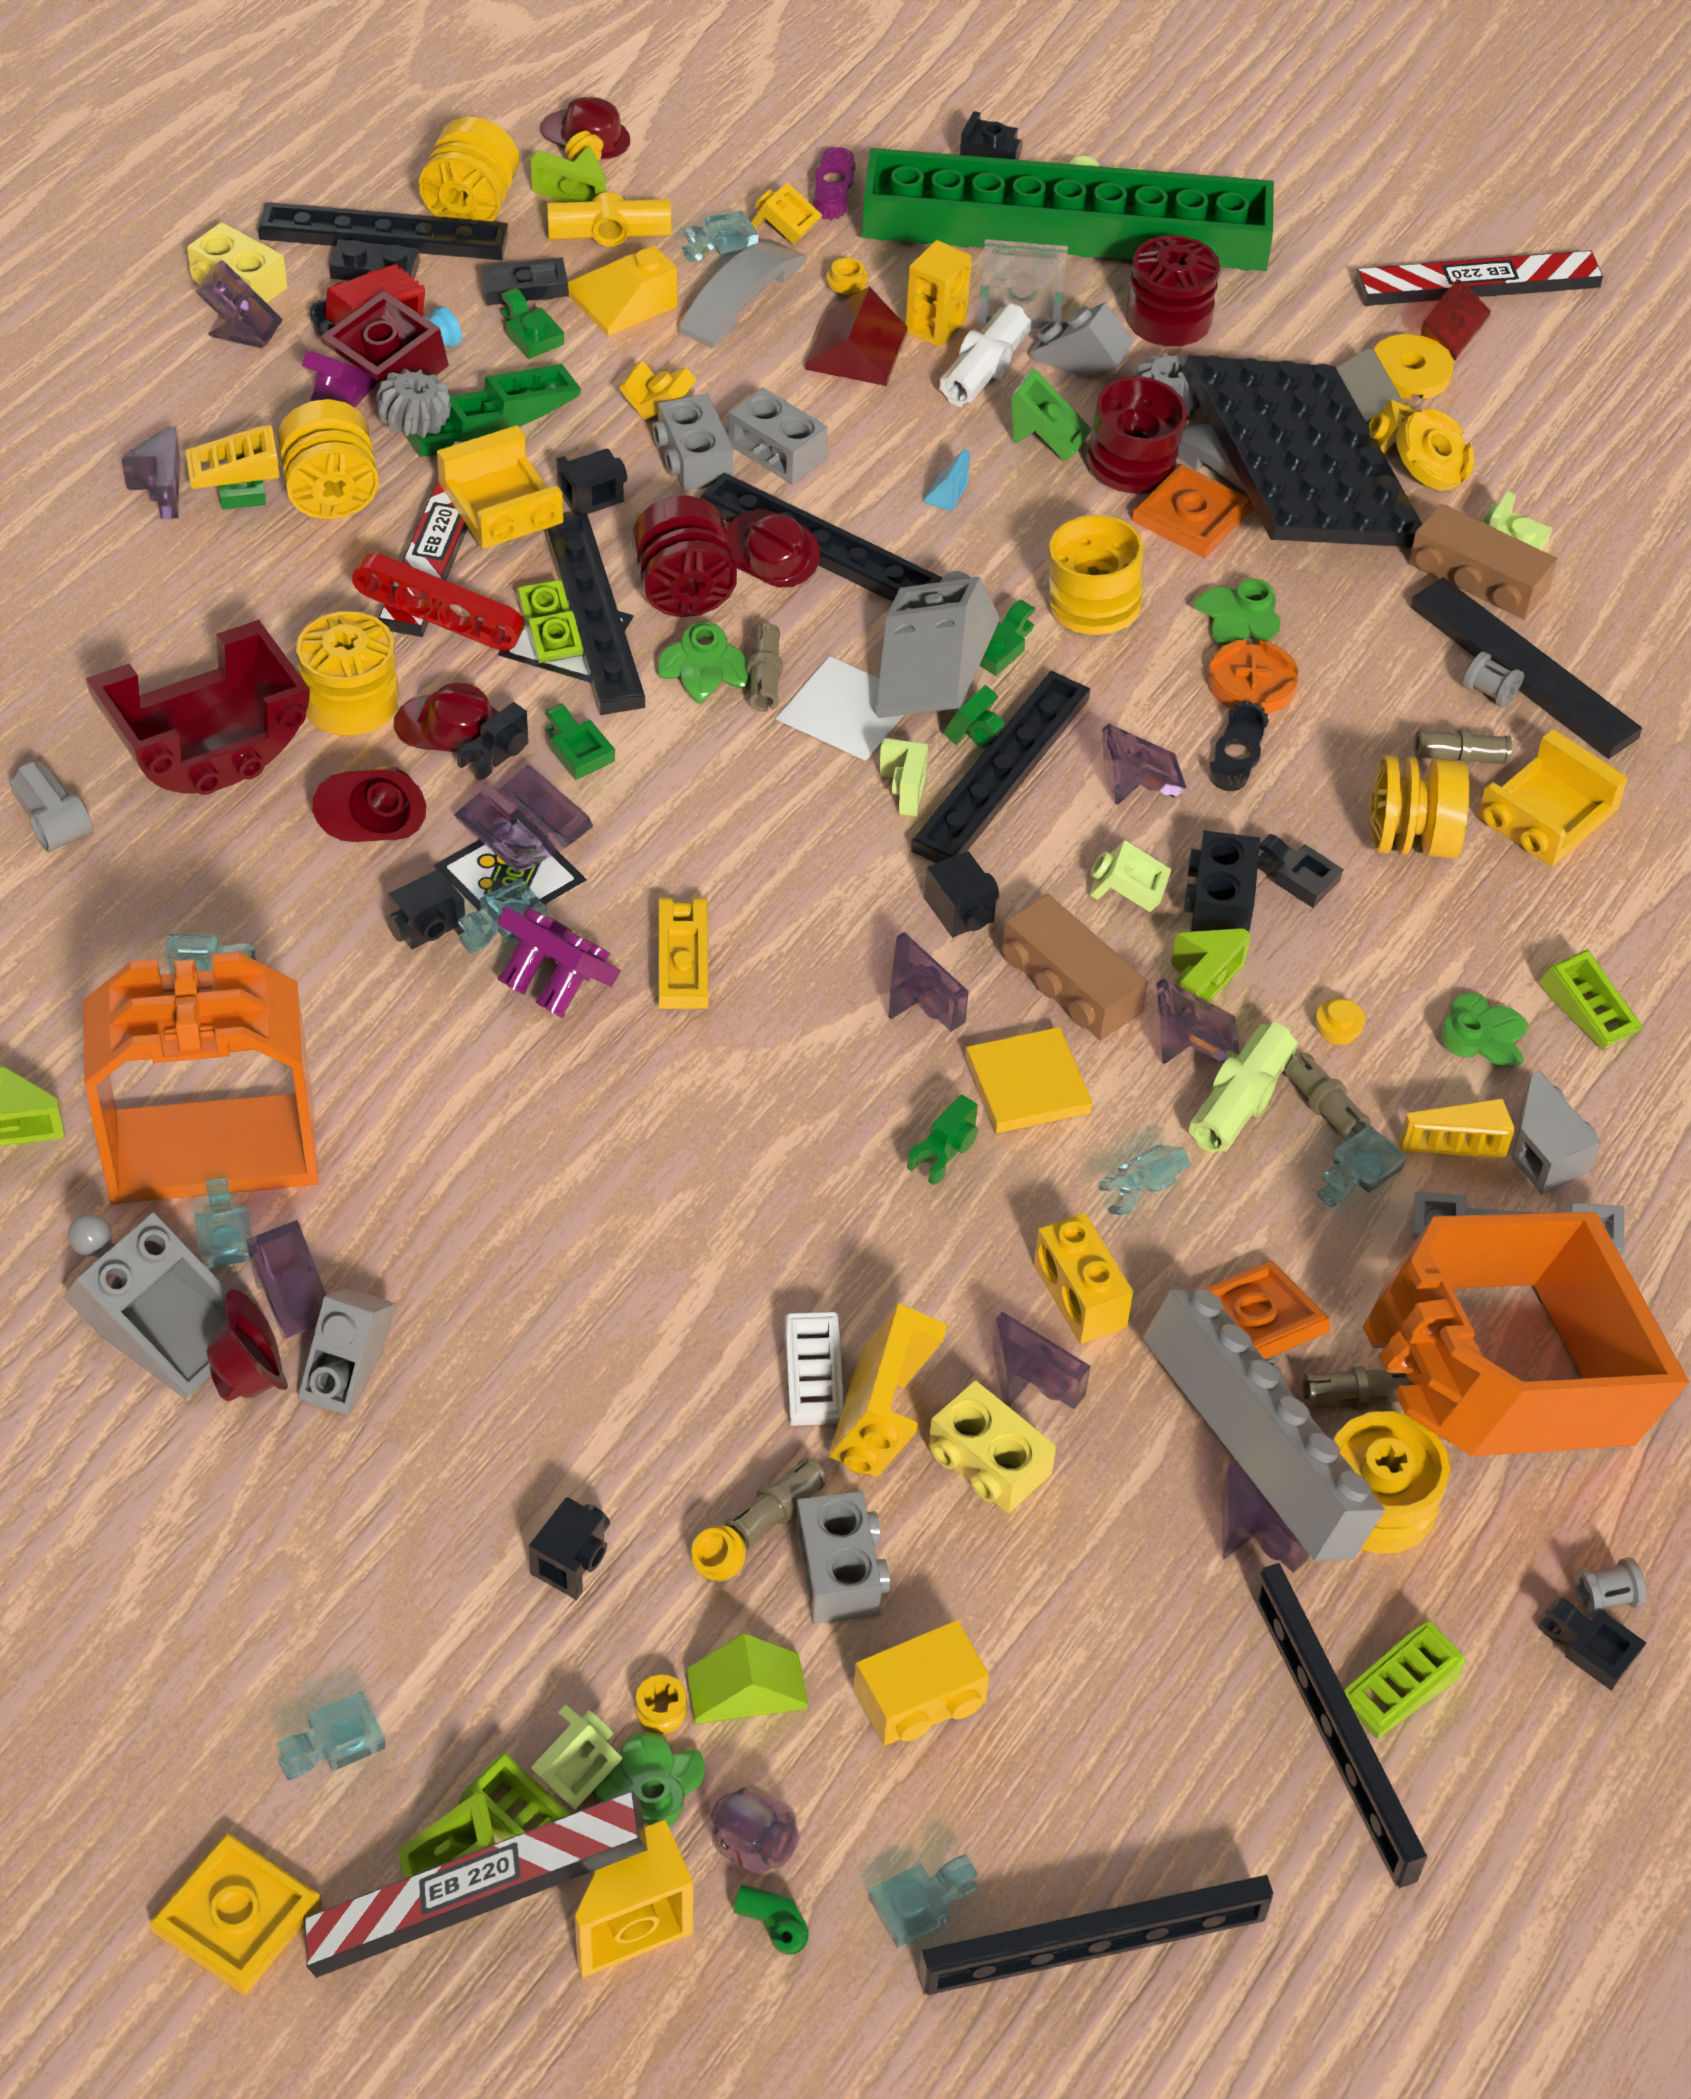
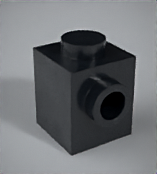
M967 851L927 867L924 899L953 938L968 931L980 930L987 924L994 922L996 900L999 899V888L994 877L990 873H985L971 853Z

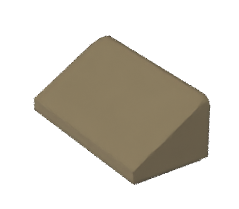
M1373 348L1359 353L1336 367L1367 425H1369L1371 418L1376 413H1380L1391 399L1402 404L1399 393Z

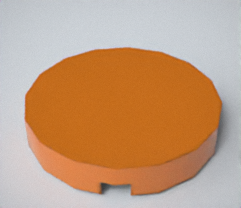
M1236 640L1222 646L1212 656L1207 681L1211 693L1223 705L1233 709V706H1238L1240 702L1246 704V702L1250 701L1252 705L1254 703L1259 704V708L1263 707L1265 709L1264 713L1268 714L1284 708L1294 698L1298 684V668L1296 661L1286 650L1270 642L1259 640V645L1247 644V640Z

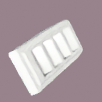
M835 1312L788 1314L785 1316L784 1338L790 1426L838 1424L844 1406L838 1314ZM828 1356V1359L798 1360V1357ZM830 1377V1380L799 1381V1378ZM831 1396V1402L801 1403L800 1397Z

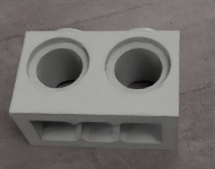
M763 387L728 412V438L733 449L792 485L826 460L828 426Z
M708 393L658 403V421L653 422L652 425L654 440L658 448L664 447L668 472L670 476H677L683 492L710 487L724 473L733 476L734 449Z
M863 1491L797 1499L796 1532L813 1624L880 1615L881 1594L890 1592L889 1571L886 1559H876L874 1545L880 1544L879 1521L876 1511L867 1512ZM844 1530L849 1534L834 1535L830 1531ZM850 1577L858 1580L859 1582L854 1584H846L840 1582L838 1579Z

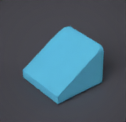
M962 450L938 473L923 499L926 504L950 511L953 508L955 509L968 485L969 451Z

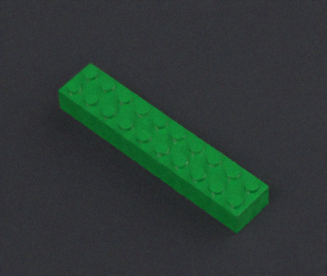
M870 148L863 201L862 238L879 241L916 242L919 244H933L938 240L947 245L962 248L979 247L1001 251L1016 250L1040 254L1052 253L1077 255L1085 258L1101 257L1129 261L1133 260L1138 247L1149 239L1164 235H1181L1199 240L1209 246L1218 256L1220 267L1244 271H1267L1273 237L1274 181Z

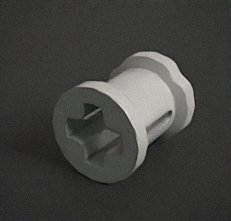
M1482 651L1469 666L1464 677L1463 686L1469 690L1477 688L1496 699V705L1503 708L1507 707L1516 696L1523 682L1524 673L1519 670L1510 671L1491 661L1490 654Z
M1632 1557L1620 1559L1617 1566L1591 1571L1586 1567L1576 1570L1573 1578L1574 1590L1582 1612L1588 1618H1593L1599 1609L1603 1610L1624 1604H1629L1631 1607L1636 1608L1643 1606L1646 1602L1644 1577L1640 1567Z

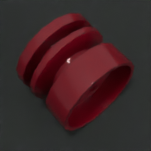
M1164 235L1149 239L1140 245L1133 256L1131 288L1129 290L1126 311L1127 324L1136 335L1147 342L1157 345L1181 347L1196 343L1208 334L1212 325L1215 307L1214 296L1217 291V280L1220 274L1218 256L1209 246L1199 240L1181 235Z
M1141 376L1125 377L1106 385L1098 396L1094 423L1087 449L1086 461L1091 473L1104 485L1120 492L1134 494L1152 492L1176 466L1179 444L1182 440L1187 415V408L1182 397L1171 386L1154 378Z
M688 495L668 497L652 504L638 516L632 528V544L637 563L640 566L644 593L652 607L665 615L681 618L691 617L712 611L730 598L737 585V569L733 561L732 551L728 545L725 524L716 506L703 498Z

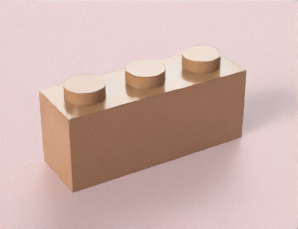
M1441 503L1416 531L1409 565L1436 578L1441 579L1444 577L1459 589L1525 620L1550 590L1558 558Z
M1045 895L1005 921L1002 953L1012 967L1022 970L1037 984L1039 990L1046 997L1053 998L1070 1014L1078 1026L1086 1028L1098 1040L1101 1041L1143 1013L1148 981L1051 895Z

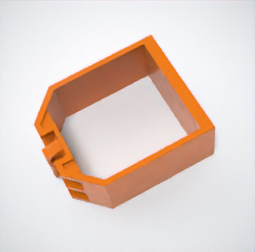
M240 952L212 954L213 970L197 971L194 959L174 961L175 973L160 974L158 959L130 961L83 1000L84 1084L110 1204L319 1185L314 1104L296 980ZM256 1050L291 1067L293 1071L296 1093L116 1109L110 1074L126 1061L152 1059L153 1063L229 1057L230 1052Z
M1597 1212L1433 1216L1384 1284L1363 1325L1372 1348H1384L1378 1356L1385 1371L1406 1373L1411 1385L1398 1386L1394 1392L1404 1414L1470 1456L1636 1446L1689 1383L1686 1374ZM1534 1286L1583 1379L1523 1382L1483 1357L1473 1338L1476 1333L1453 1289Z

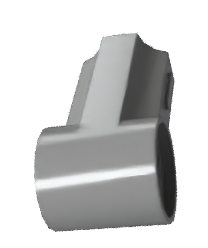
M31 762L18 768L15 777L9 781L11 792L28 814L33 831L46 852L53 851L93 832L90 817L80 798L76 794L68 796L46 765L39 766Z

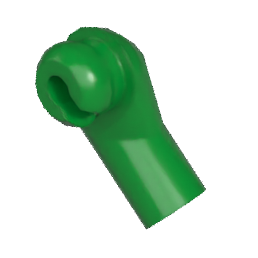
M741 1884L734 1906V1914L762 1921L773 1946L779 1952L793 1955L804 1949L808 1942L809 1931L794 1899Z

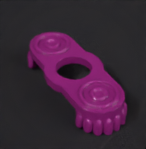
M833 147L826 150L822 155L820 167L817 168L814 174L816 188L812 206L823 215L822 219L824 220L827 218L833 220L834 217L839 219L840 215L844 216L848 209L846 199L848 190L854 183L853 171L856 170L853 153L846 148ZM829 173H838L843 175L845 180L831 183L823 177Z

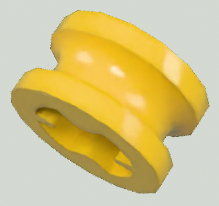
M663 1674L650 1676L640 1684L636 1692L635 1702L637 1719L643 1728L658 1734L673 1732L679 1728L686 1719L687 1693L683 1684L678 1679ZM655 1697H668L667 1712H655Z

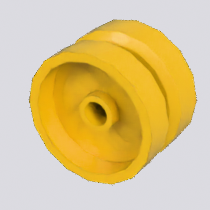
M1395 1411L1368 1412L1350 1419L1336 1433L1334 1442L1338 1445L1340 1454L1356 1474L1368 1482L1371 1492L1385 1508V1512L1361 1549L1372 1553H1399L1419 1545L1433 1529L1450 1476L1451 1468L1447 1449L1437 1434L1407 1415Z

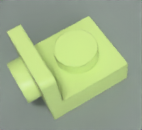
M1507 491L1499 505L1495 503L1490 505L1483 523L1540 550L1544 549L1549 541L1552 527L1513 513L1512 509L1516 494Z
M885 738L882 740L880 748V775L893 778L892 794L900 795L899 814L917 817L927 779L928 744Z
M1124 840L1111 854L1105 851L1096 860L1090 873L1095 879L1089 895L1099 900L1112 888L1151 912L1161 903L1172 869Z
M565 1704L558 1714L570 1726L532 1765L531 1769L575 1811L623 1758L607 1743L614 1733L593 1712L588 1710L581 1718Z

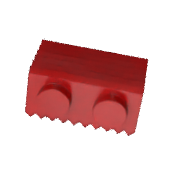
M398 264L380 270H372L364 276L347 282H338L333 287L327 289L326 318L336 326L383 290L423 316L425 288L423 284H419L418 280L415 281L413 276L409 277L408 272L404 273L403 268L399 269Z

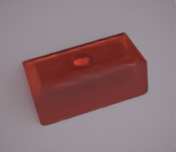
M1456 279L1424 320L1420 335L1439 342L1450 352L1453 360L1456 361L1490 317L1491 310L1464 282Z

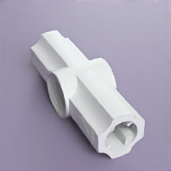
M1011 303L1005 308H999L980 332L971 330L967 334L961 345L958 359L940 379V391L945 394L949 403L962 407L965 403H972L991 378L1000 380L1005 375L1014 350L1030 332L1031 319L1025 315L1023 308Z

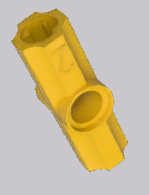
M604 192L595 196L592 202L547 203L549 240L594 238L602 246L615 247L624 243L628 237L671 236L670 199L624 200L617 193Z

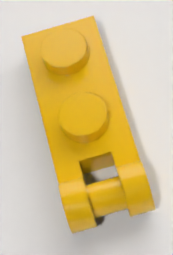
M693 897V902H673V898H659V1009H708L707 897Z

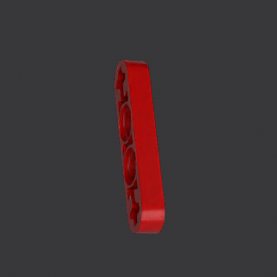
M368 553L362 556L352 574V582L355 588L366 597L493 649L506 651L514 648L525 628L522 616L513 608L378 553ZM414 587L421 590L427 599H419L413 596L407 588ZM450 605L461 606L468 611L470 616L458 615L450 608Z

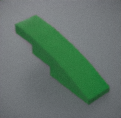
M563 364L486 376L483 391L450 396V416L447 418L446 424L441 426L438 434L427 432L425 438H421L417 434H410L406 438L419 457L437 454V450L452 446L454 441L466 442L516 425L520 427L579 397L581 388Z

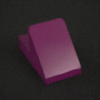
M310 350L306 351L302 366L317 371L314 378L317 382L310 401L330 399L346 402L356 408L377 384L375 379L357 367Z

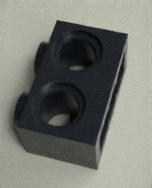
M1203 830L1201 848H1191L1187 877L1196 878V885L1187 884L1184 902V912L1192 913L1191 932L1242 928L1250 932L1255 902L1260 837Z

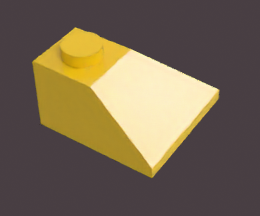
M653 245L569 281V297L607 336H610L677 307V266Z

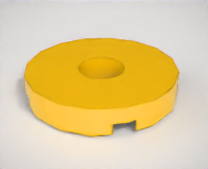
M1414 334L1392 335L1380 341L1374 348L1389 378L1403 399H1411L1412 394H1423L1422 399L1433 398L1444 392L1451 383L1454 360L1450 352L1433 339ZM1405 366H1414L1418 369H1410Z
M1423 409L1421 412H1414L1401 423L1397 432V449L1410 473L1425 486L1439 491L1453 490L1471 476L1475 466L1474 450L1471 443L1469 442L1466 445L1461 437L1464 433L1463 429L1447 414L1434 409ZM1432 444L1439 449L1441 455L1434 450Z

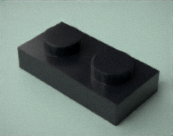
M338 239L329 265L330 278L350 281L364 276L372 270H380L398 264L399 269L403 268L404 273L408 272L409 277L413 276L415 279L420 263L419 248Z
M563 257L481 266L486 306L507 305L501 298V293L513 288L519 289L526 301L551 300L569 296Z

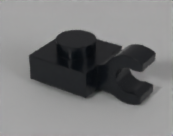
M513 702L480 726L481 736L472 742L462 745L458 749L457 766L463 768L468 763L477 761L474 764V778L479 781L487 778L492 773L493 766L496 768L509 757L519 754L529 743L527 711Z
M1269 834L1260 843V850L1263 852L1259 855L1258 869L1267 874L1277 873L1274 883L1312 908L1340 882L1344 869L1306 844L1296 852L1286 845L1282 839L1273 834Z
M1560 1596L1546 1610V1617L1538 1626L1549 1638L1558 1642L1570 1643L1571 1646L1564 1657L1611 1691L1641 1654L1647 1643L1601 1609L1590 1620L1578 1611L1571 1602Z

